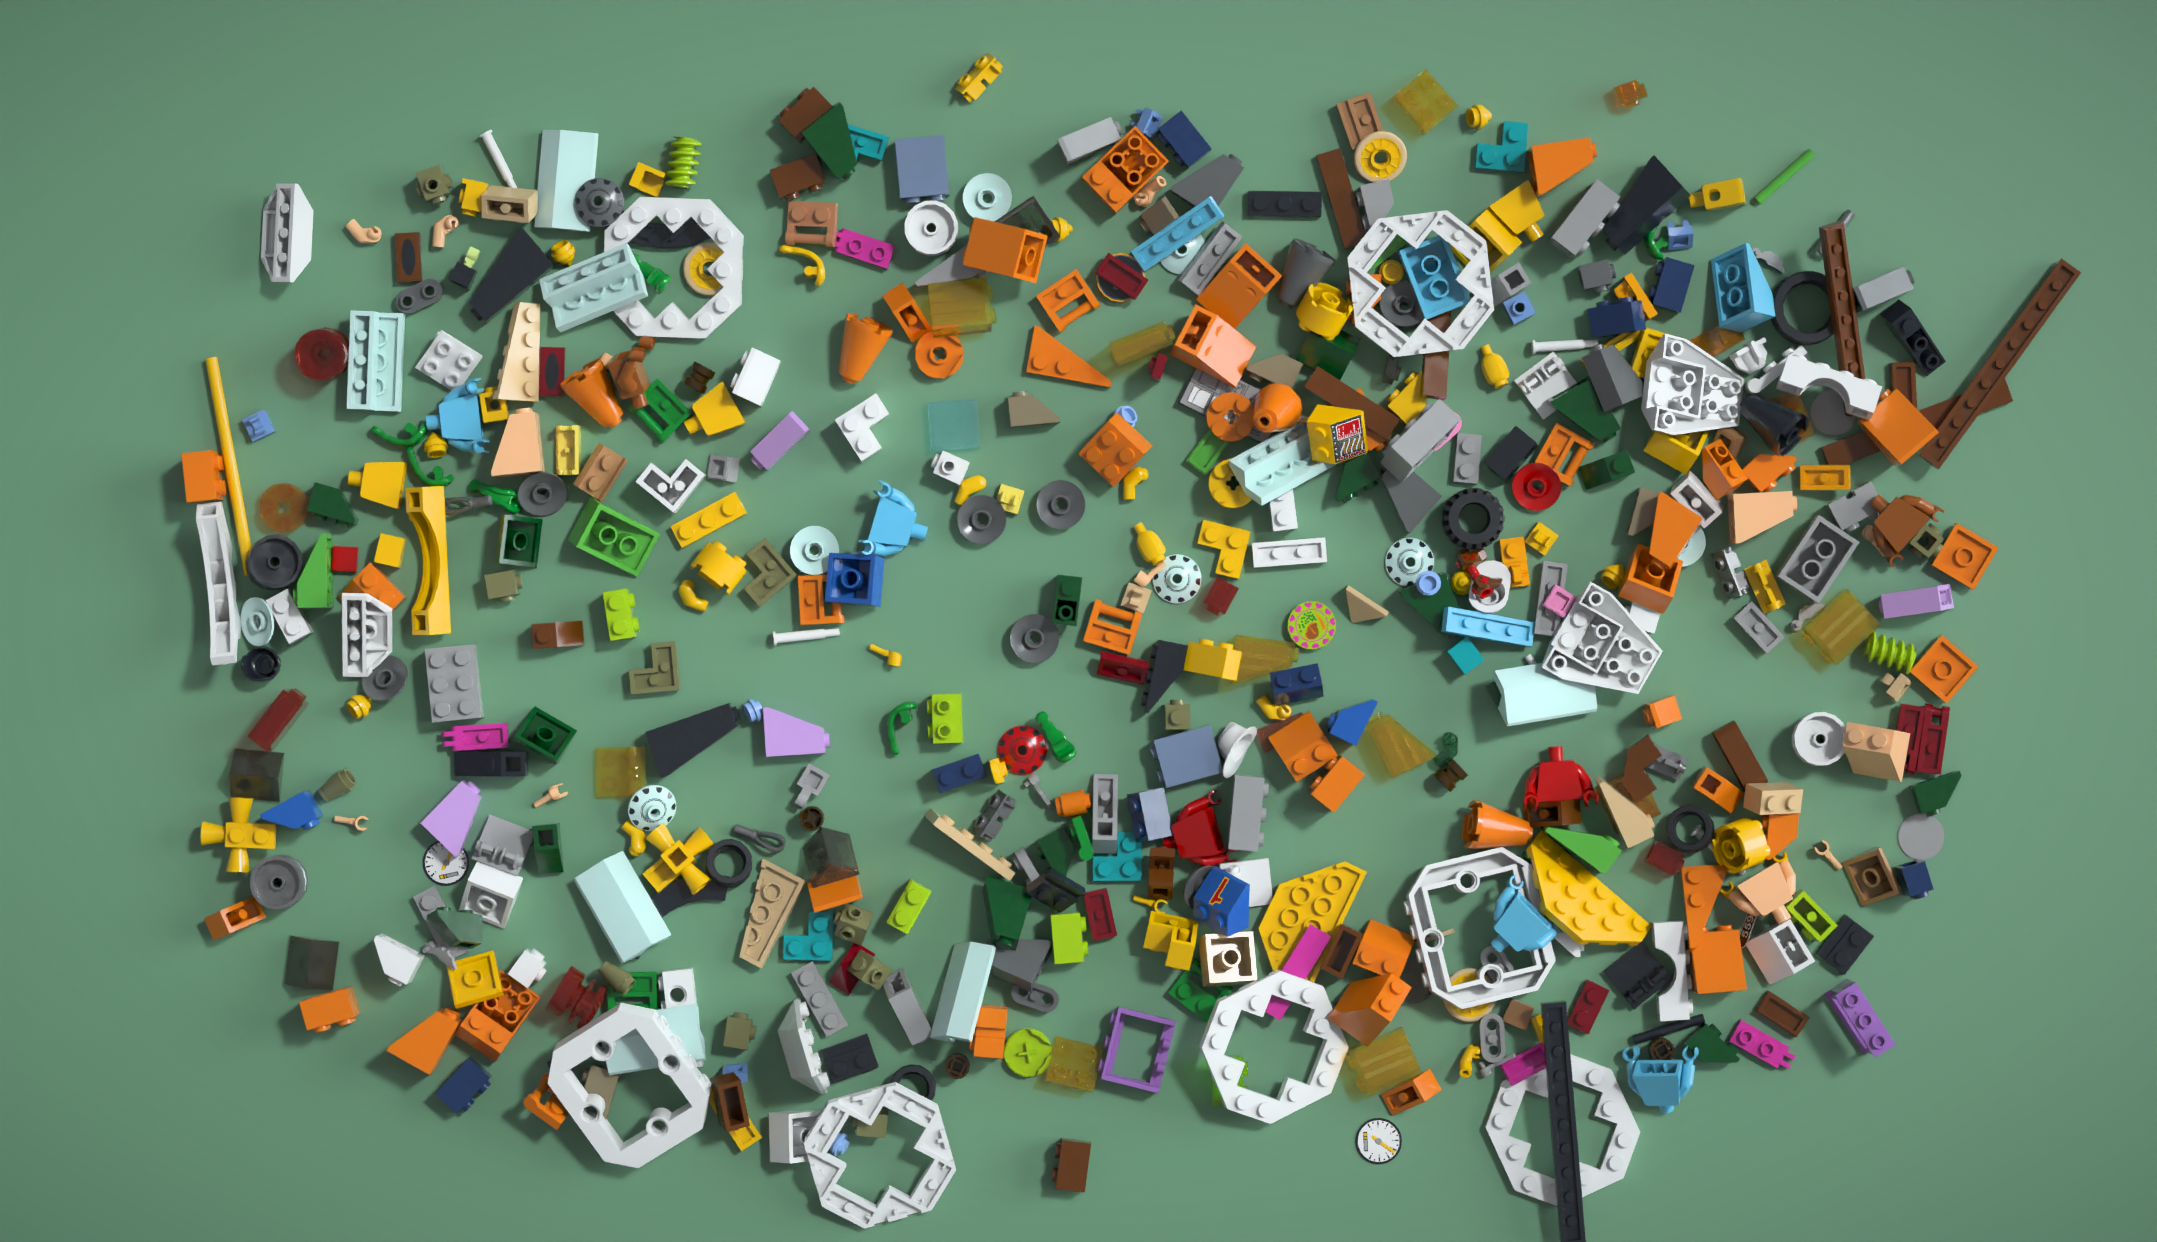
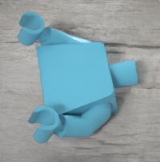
M481 378L470 379L467 383L457 386L444 396L443 403L439 404L440 414L426 416L427 430L441 429L442 438L447 439L449 445L463 452L489 454V451L483 449L484 443H490V440L484 439L480 397L477 394L483 392L484 388L478 389L476 386L477 381H480Z
M879 480L878 483L882 484L883 488L880 492L873 490V493L881 497L868 540L858 541L865 544L864 551H857L858 554L887 556L901 552L904 546H908L910 537L925 541L928 531L927 526L915 523L917 513L914 512V504L903 492L890 487L888 483Z
M1515 875L1508 879L1507 887L1496 901L1493 914L1495 921L1493 928L1499 935L1491 941V944L1500 953L1509 945L1517 952L1522 949L1526 951L1541 949L1556 937V933L1564 932L1561 929L1559 930L1552 921L1549 922L1518 891L1524 883L1521 881L1518 887L1514 886L1512 879Z
M1688 1046L1685 1047L1682 1052V1056L1686 1060L1685 1064H1683L1682 1060L1636 1061L1635 1059L1640 1056L1639 1047H1633L1634 1056L1629 1054L1628 1047L1625 1048L1622 1056L1629 1064L1626 1066L1629 1087L1642 1098L1645 1105L1659 1106L1661 1113L1672 1112L1674 1106L1679 1105L1681 1097L1686 1096L1693 1085L1695 1071L1693 1060L1699 1054L1697 1047H1695L1694 1056H1689L1687 1054Z

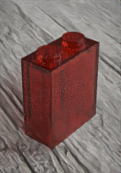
M296 688L283 689L247 737L266 751L274 750L309 705L305 701L307 696Z

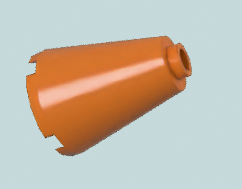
M847 313L838 373L842 375V380L855 384L856 381L863 379L891 337L893 330H889V326L872 318L865 317V319L861 318L860 320L857 319L859 314Z
M600 358L587 363L583 369L578 372L576 370L561 382L562 390L602 427L608 426L612 428L622 421L620 418L623 415L622 409L604 363Z
M1273 383L1262 388L1257 393L1253 405V422L1255 427L1261 432H1280L1292 428L1298 422L1302 413V403L1299 395L1297 396L1289 385L1282 383Z
M1472 800L1468 805V808L1472 809L1470 815L1465 814L1462 827V841L1467 842L1464 845L1465 848L1481 849L1524 846L1527 841H1531L1533 828L1530 827L1528 821L1481 801Z

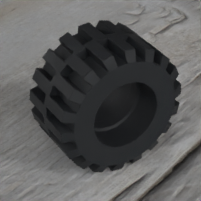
M1467 488L1457 492L1446 502L1445 508L1442 511V527H1444L1446 536L1451 539L1450 541L1459 547L1473 550L1480 549L1492 544L1499 537L1504 527V509L1500 505L1498 498L1494 497L1491 492L1481 488ZM1469 504L1479 505L1487 513V524L1478 533H1468L1459 524L1460 511Z

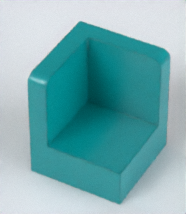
M1464 637L1446 651L1463 675H1466L1484 661V658L1468 637Z

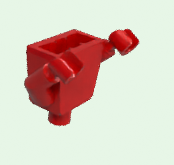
M1562 746L1548 747L1549 761L1538 762V766L1531 769L1525 781V799L1522 806L1524 810H1526L1528 803L1533 804L1535 807L1534 811H1536L1539 802L1583 799V795L1585 807H1589V799H1594L1596 804H1599L1598 794L1594 791L1591 778L1580 764L1575 763L1574 760H1563Z
M1217 790L1209 792L1206 798L1201 797L1186 804L1177 815V823L1171 825L1173 836L1163 838L1165 847L1178 849L1181 858H1188L1191 863L1200 866L1220 865L1224 861L1230 863L1238 862L1239 860H1229V853L1236 852L1237 850H1225L1212 807L1218 805L1222 799L1217 802L1211 800V794L1218 792Z

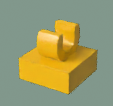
M1538 522L1526 538L1525 543L1545 556L1559 535Z

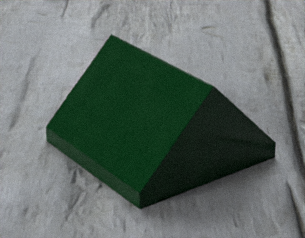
M1343 330L1333 340H1327L1322 335L1310 331L1296 361L1303 363V365L1312 370H1315L1318 366L1341 380L1360 339Z
M502 514L496 563L537 568L543 519Z
M534 706L513 740L554 764H558L577 730Z

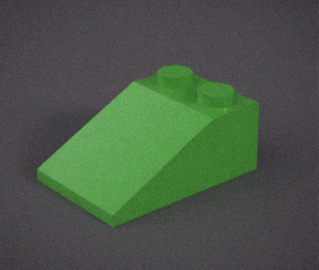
M590 497L568 541L577 548L638 577L660 533Z
M320 534L297 582V588L293 589V602L297 603V608H334L332 534Z
M1549 826L1541 828L1547 835L1604 875L1622 852L1618 848L1620 843L1606 834L1603 837L1597 834Z

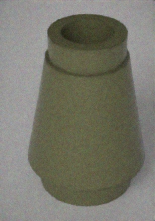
M348 769L338 770L319 789V793L325 801H328L353 790L356 780Z
M608 961L598 971L617 994L626 995L636 982L632 977L633 974Z

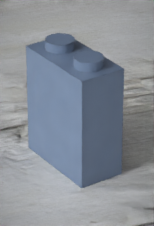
M944 135L895 139L900 199L906 200V204L920 203V198H930V201H943L945 196H950Z
M1211 725L1153 740L1154 745L1150 746L1153 760L1158 759L1161 769L1156 770L1160 784L1165 783L1166 788L1223 773Z

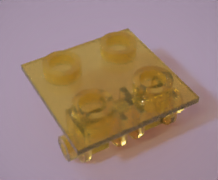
M1426 69L1394 96L1397 100L1395 103L1399 104L1406 111L1405 114L1411 116L1410 120H1414L1420 127V131H1424L1426 134L1458 106Z
M645 747L596 748L597 797H632L635 792L646 786Z
M1056 1036L1045 1081L1093 1093L1103 1047Z

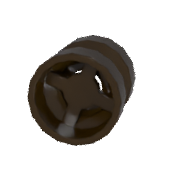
M694 361L691 366L692 375L686 376L683 383L704 394L707 390V384L705 383L713 379L715 372Z
M1451 758L1446 763L1445 769L1438 770L1434 776L1451 792L1456 788V782L1459 780L1463 781L1468 774Z
M816 806L806 807L799 816L801 826L809 831L820 828L825 819L823 811Z
M1658 1037L1650 1041L1648 1053L1654 1060H1671L1675 1054V1048L1668 1039Z
M954 1053L949 1056L945 1065L947 1074L954 1079L965 1077L970 1068L969 1059L961 1053Z

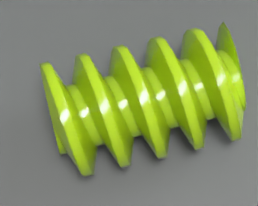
M673 136L678 141L671 142V147L677 151L669 152V156L675 160L669 161L668 166L674 170L666 172V175L672 178V180L665 181V185L690 189L688 188L689 185L696 184V181L692 180L690 176L698 174L691 167L699 165V162L694 160L693 156L701 154L694 147L701 146L702 143L691 138Z
M1872 631L1866 639L1861 658L1867 654L1868 662L1871 663L1877 657V665L1879 666L1886 660L1888 669L1895 663L1896 671L1898 672L1902 666H1905V674L1908 675L1914 664L1917 649L1914 651V645L1911 643L1905 647V643L1902 640L1895 645V638L1890 637L1886 642L1885 635L1881 634L1877 638L1876 632Z

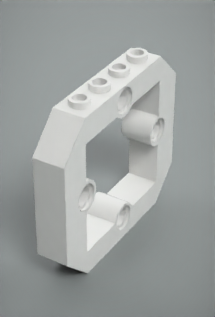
M1499 847L1423 866L1406 895L1407 901H1403L1405 913L1407 916H1411L1413 924L1409 925L1411 937L1413 940L1416 939L1418 949H1415L1417 961L1422 963L1424 973H1421L1424 987H1428L1431 993L1458 1009H1464L1537 991L1556 961L1551 941L1544 948L1530 951L1533 966L1503 973L1499 966L1488 964L1478 970L1477 980L1451 986L1442 951L1444 936L1436 927L1428 890L1452 884L1460 893H1471L1478 888L1481 877L1510 871L1511 877L1515 875L1512 879L1513 885L1518 887L1520 882L1523 881L1524 884L1518 891L1544 916L1540 910L1539 902L1541 900L1538 890L1535 889L1531 864L1505 848ZM1464 874L1472 878V885L1469 888L1463 887L1460 883L1461 876ZM1429 933L1434 934L1437 938V943L1434 947H1428L1425 943V937ZM1489 969L1493 970L1496 974V980L1491 984L1487 983L1484 979V974Z
M625 1003L618 1004L557 1042L553 1051L548 1085L603 1161L634 1168H640L703 1129L712 1089L709 1078L705 1074L700 1073L696 1060L691 1054L687 1055L682 1048L683 1043L677 1035L672 1034L669 1024L663 1015L659 1016L654 1009ZM636 1028L658 1058L659 1069L664 1074L671 1076L689 1102L672 1113L665 1108L654 1109L649 1116L646 1129L623 1142L608 1120H605L603 1117L605 1110L604 1099L598 1094H588L571 1071V1068L591 1056L598 1061L609 1060L614 1053L617 1040ZM605 1042L609 1048L603 1049L598 1043ZM673 1056L678 1062L671 1063L666 1057ZM592 1106L596 1108L597 1112H589L586 1107ZM654 1121H663L666 1126H657Z

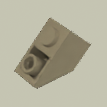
M1278 354L1248 365L1246 371L1250 373L1248 377L1262 383L1264 379L1272 384L1282 383L1292 388L1303 363L1286 355Z

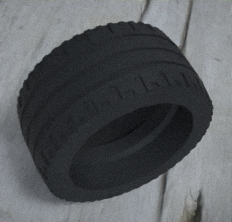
M1802 271L1785 278L1775 288L1772 294L1775 317L1771 318V321L1776 331L1786 340L1798 345H1814L1827 340L1833 335L1831 313L1825 325L1814 332L1796 330L1787 322L1784 315L1783 304L1785 298L1793 288L1799 285L1811 284L1817 286L1828 296L1824 274L1815 271Z

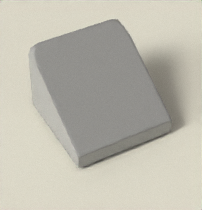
M710 454L707 479L737 482L740 459Z

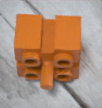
M981 1004L973 1039L969 1046V1050H974V1056L1003 1059L1008 1006Z

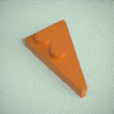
M1034 326L1027 373L1111 387V381L1039 326Z
M1725 865L1681 867L1689 951H1694L1700 941L1727 874L1728 868Z

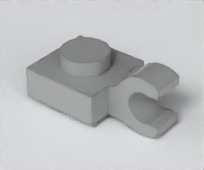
M809 763L797 783L803 789L797 797L795 804L804 808L811 793L819 796L830 775Z

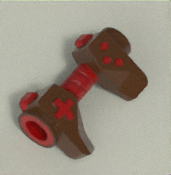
M1465 548L1457 552L1455 564L1460 570L1469 573L1474 581L1471 590L1479 598L1489 597L1494 589L1501 586L1502 578H1491L1481 575L1476 566L1487 559L1485 549L1469 551Z

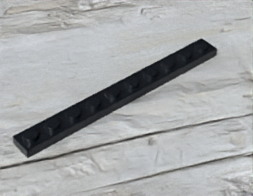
M1565 1000L1543 1002L1540 1005L1560 1242H1586L1567 1006Z

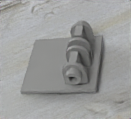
M489 815L482 835L475 846L472 859L518 877L533 840V831Z

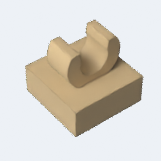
M1129 582L1121 606L1144 613L1152 590Z
M1887 673L1881 680L1883 684L1889 687L1886 692L1887 695L1896 703L1912 684L1909 678L1902 673L1897 679Z

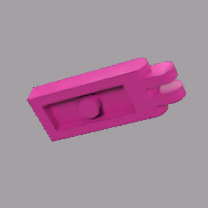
M844 228L841 229V232H837L836 237H838V241L836 242L834 252L888 269L895 245Z
M508 723L451 726V731L442 732V737L452 736V741L442 742V747L452 746V751L509 747Z
M1741 1019L1728 1040L1776 1068L1781 1064L1789 1069L1791 1064L1785 1062L1783 1058L1786 1056L1794 1060L1796 1057L1788 1052L1789 1046Z

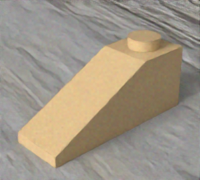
M1599 776L1594 778L1621 839L1627 848L1655 836L1652 831L1655 824L1650 814L1645 815L1639 807Z

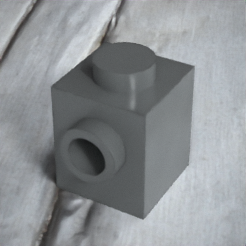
M1608 259L1577 267L1582 291L1593 289L1594 293L1608 290L1607 285L1613 284V278H1616L1614 265L1609 264Z

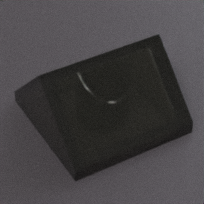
M1034 196L994 221L1047 235L1045 248L1061 237Z
M235 748L229 772L231 797L280 802L285 753Z
M820 827L802 848L812 888L860 875L851 838L847 833Z
M290 935L284 984L304 989L333 990L340 941Z

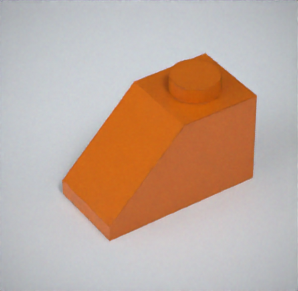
M903 282L882 295L912 343L924 334L932 331L931 326Z
M253 896L204 918L215 941L266 918L261 904Z
M1428 1069L1386 1090L1381 1096L1393 1116L1427 1101L1442 1089L1432 1071Z

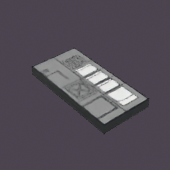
M1195 368L1178 404L1206 417L1208 407L1221 394L1230 392L1241 394L1249 399L1253 406L1255 397L1261 389L1242 379L1239 380L1236 388ZM1229 410L1228 414L1224 415V419L1228 420L1229 424H1233V421L1238 419V415H1235L1233 410ZM1254 425L1246 437L1261 443L1269 439L1273 432H1261Z

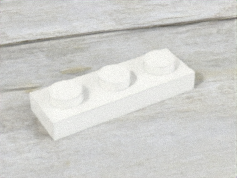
M1325 537L1252 543L1253 568L1327 562Z

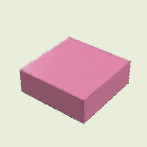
M1555 584L1542 606L1564 618L1576 596Z

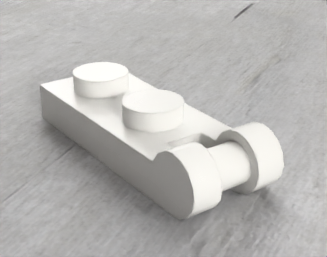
M1792 345L1781 354L1784 357L1777 364L1775 361H1772L1763 369L1764 375L1759 379L1755 378L1747 381L1745 390L1749 394L1760 392L1781 375L1785 360L1789 354L1804 356L1807 354V351L1802 345L1797 348Z

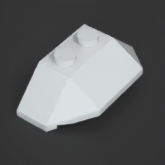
M276 184L274 187L275 191L271 194L263 209L261 260L270 275L271 282H294L311 260L313 209L299 184Z
M342 593L343 677H368L372 670L380 665L392 652V608L367 593Z

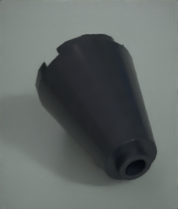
M1756 393L1746 395L1740 403V413L1771 451L1779 457L1780 454L1784 456L1793 450L1802 439L1798 436L1801 430L1806 431L1808 428L1809 418L1806 415Z

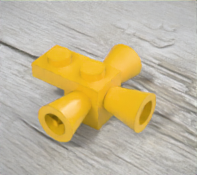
M229 797L232 822H226V826L202 822V846L225 842V847H231L226 868L227 872H250L247 848L276 849V824L248 822L253 798Z
M664 823L646 837L648 842L663 853L660 855L661 859L643 873V876L658 893L680 875L684 878L692 895L698 893L711 881V878L693 865L696 863L693 856L714 845L700 826L684 845L680 840L676 843L674 842Z

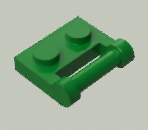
M657 378L644 394L648 404L669 426L664 430L642 407L634 409L633 404H631L627 411L631 415L635 414L657 436L656 440L663 444L693 413Z
M1082 816L1071 817L1073 823L1069 824L1073 839L1077 837L1081 845L1079 856L1082 860H1090L1093 857V849Z
M1194 958L1191 962L1190 970H1185L1168 993L1207 1023L1216 1000L1225 995L1228 996L1233 987L1231 985L1212 986L1220 992L1216 998L1189 978L1193 972L1202 978L1201 965H1199L1201 962Z
M657 971L629 972L633 974L632 977L636 982L626 995L617 994L608 984V1011L618 1005L616 1004V997H650L649 1004L630 1005L658 1010Z

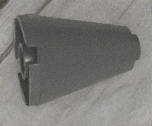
M1293 238L1277 297L1280 298L1279 303L1290 309L1293 306L1298 307L1311 284H1313V287L1317 286L1334 266L1336 259L1323 250L1321 252L1316 249V246L1311 243Z

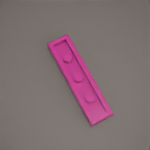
M1309 924L1281 971L1306 979L1331 936ZM1271 995L1265 1012L1281 1020L1292 1001Z

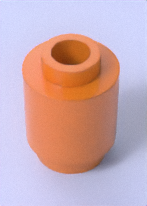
M1084 789L1061 793L1059 797H1055L1058 816L1066 818L1087 814L1088 808H1092L1090 794H1085Z

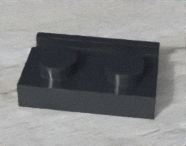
M1052 868L1049 869L1047 875L1042 874L1026 886L1028 895L1059 913L1076 903L1078 897L1086 896L1085 887Z
M1844 914L1838 922V926L1828 935L1815 952L1843 975L1847 973L1874 937L1846 914Z
M867 1033L821 1049L832 1083L879 1067Z

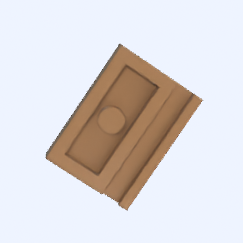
M1370 92L1336 104L1352 151L1356 149L1359 142L1365 136L1373 132L1383 131Z
M598 443L573 485L602 502L628 460Z

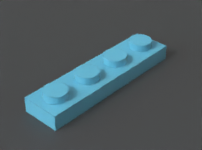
M1210 196L1131 252L1145 272L1225 216L1212 196Z
M1444 607L1441 632L1532 647L1535 622Z

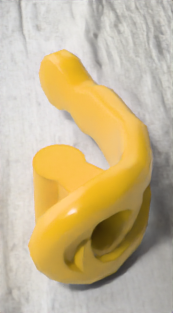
M786 245L779 247L780 253L800 255L812 260L817 266L805 267V276L808 279L816 278V286L823 284L825 269L819 256L799 247Z

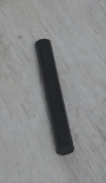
M1698 1014L1690 1017L1689 1020H1679L1632 1035L1633 1041L1636 1045L1703 1024L1705 1019L1703 1014Z

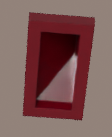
M853 943L829 981L830 984L847 995H850L859 981V978L847 969L860 949L872 956L876 955L869 949Z

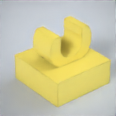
M1001 484L996 500L1005 511L1018 514L1025 491Z

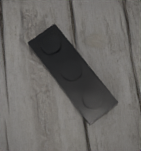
M1248 191V216L1321 217L1322 192Z

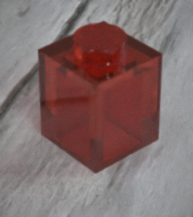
M1216 577L1203 601L1207 605L1205 610L1216 616L1220 612L1225 614L1239 588Z
M1655 840L1644 862L1673 876L1675 872L1679 874L1685 860L1682 859L1684 854Z

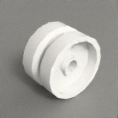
M924 201L915 205L908 213L904 223L905 235L910 246L917 253L925 256H939L948 252L958 237V221L954 212L946 204L938 201ZM931 223L935 224L936 228L932 233L927 231V227Z
M1827 712L1811 713L1802 717L1794 726L1791 734L1792 748L1796 756L1804 763L1812 766L1829 765L1838 761L1845 753L1843 742L1846 728L1843 722L1835 715ZM1819 734L1823 735L1822 739L1824 742L1822 744L1816 741V736Z

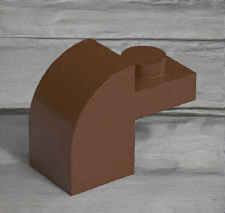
M1164 846L1150 847L1148 898L1172 899L1174 848Z

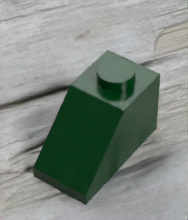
M1627 450L1578 468L1586 490L1635 473Z
M1956 770L1910 785L1918 813H1926L1927 817L1941 813L1940 808L1946 807L1962 776L1961 772Z

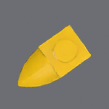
M999 758L989 760L995 784L1005 782L1004 777L1008 776L1005 761L1000 762Z

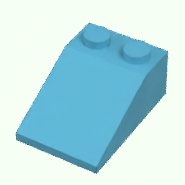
M1438 235L1423 241L1417 249L1410 246L1397 251L1426 320L1469 303L1471 299L1467 288L1455 280L1459 276L1460 270L1450 244Z
M1744 243L1711 259L1719 328L1740 333L1775 317L1772 292L1749 243Z

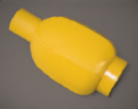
M1489 344L1482 346L1480 349L1484 357L1481 361V368L1487 383L1494 385L1495 389L1508 385L1509 370L1503 358L1499 354L1493 353Z
M1142 522L1135 525L1133 528L1138 534L1136 545L1143 559L1146 562H1151L1153 566L1166 560L1164 556L1165 546L1157 534L1146 530Z

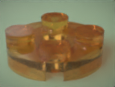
M288 483L275 484L269 487L261 496L260 516L269 528L281 532L294 531L306 521L309 513L307 511L308 499L299 487ZM281 501L283 503H290V512L288 514L285 512L279 513V503Z

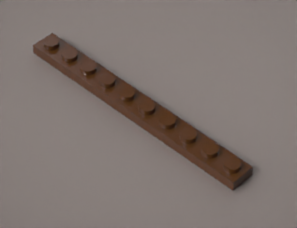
M2062 258L2058 261L1937 428L1939 433L1927 442L1919 453V457L1937 470L1940 469L2081 274L2079 270Z

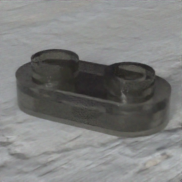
M1388 354L1382 383L1392 385L1393 380L1398 381L1401 367L1397 366L1399 357H1393L1391 354Z

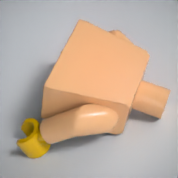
M1785 851L1782 852L1784 858L1781 860L1776 859L1774 856V864L1741 883L1736 888L1732 882H1728L1731 889L1725 892L1721 888V893L1740 910L1752 916L1760 915L1764 917L1772 913L1778 924L1788 920L1791 916L1784 904L1793 899L1792 895L1796 892V875L1788 861L1787 853Z

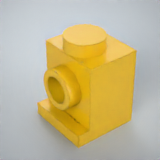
M463 178L462 183L466 185V189H461L459 203L462 204V214L476 217L477 213L482 214L481 195L489 188V185Z
M498 386L485 388V393L479 394L483 422L485 424L507 421L509 418L507 400H497L499 408H491V402L496 400L493 399L494 391H497Z

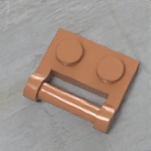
M789 201L787 231L785 234L786 245L804 243L826 244V247H835L838 204ZM797 227L827 228L826 235L796 233Z

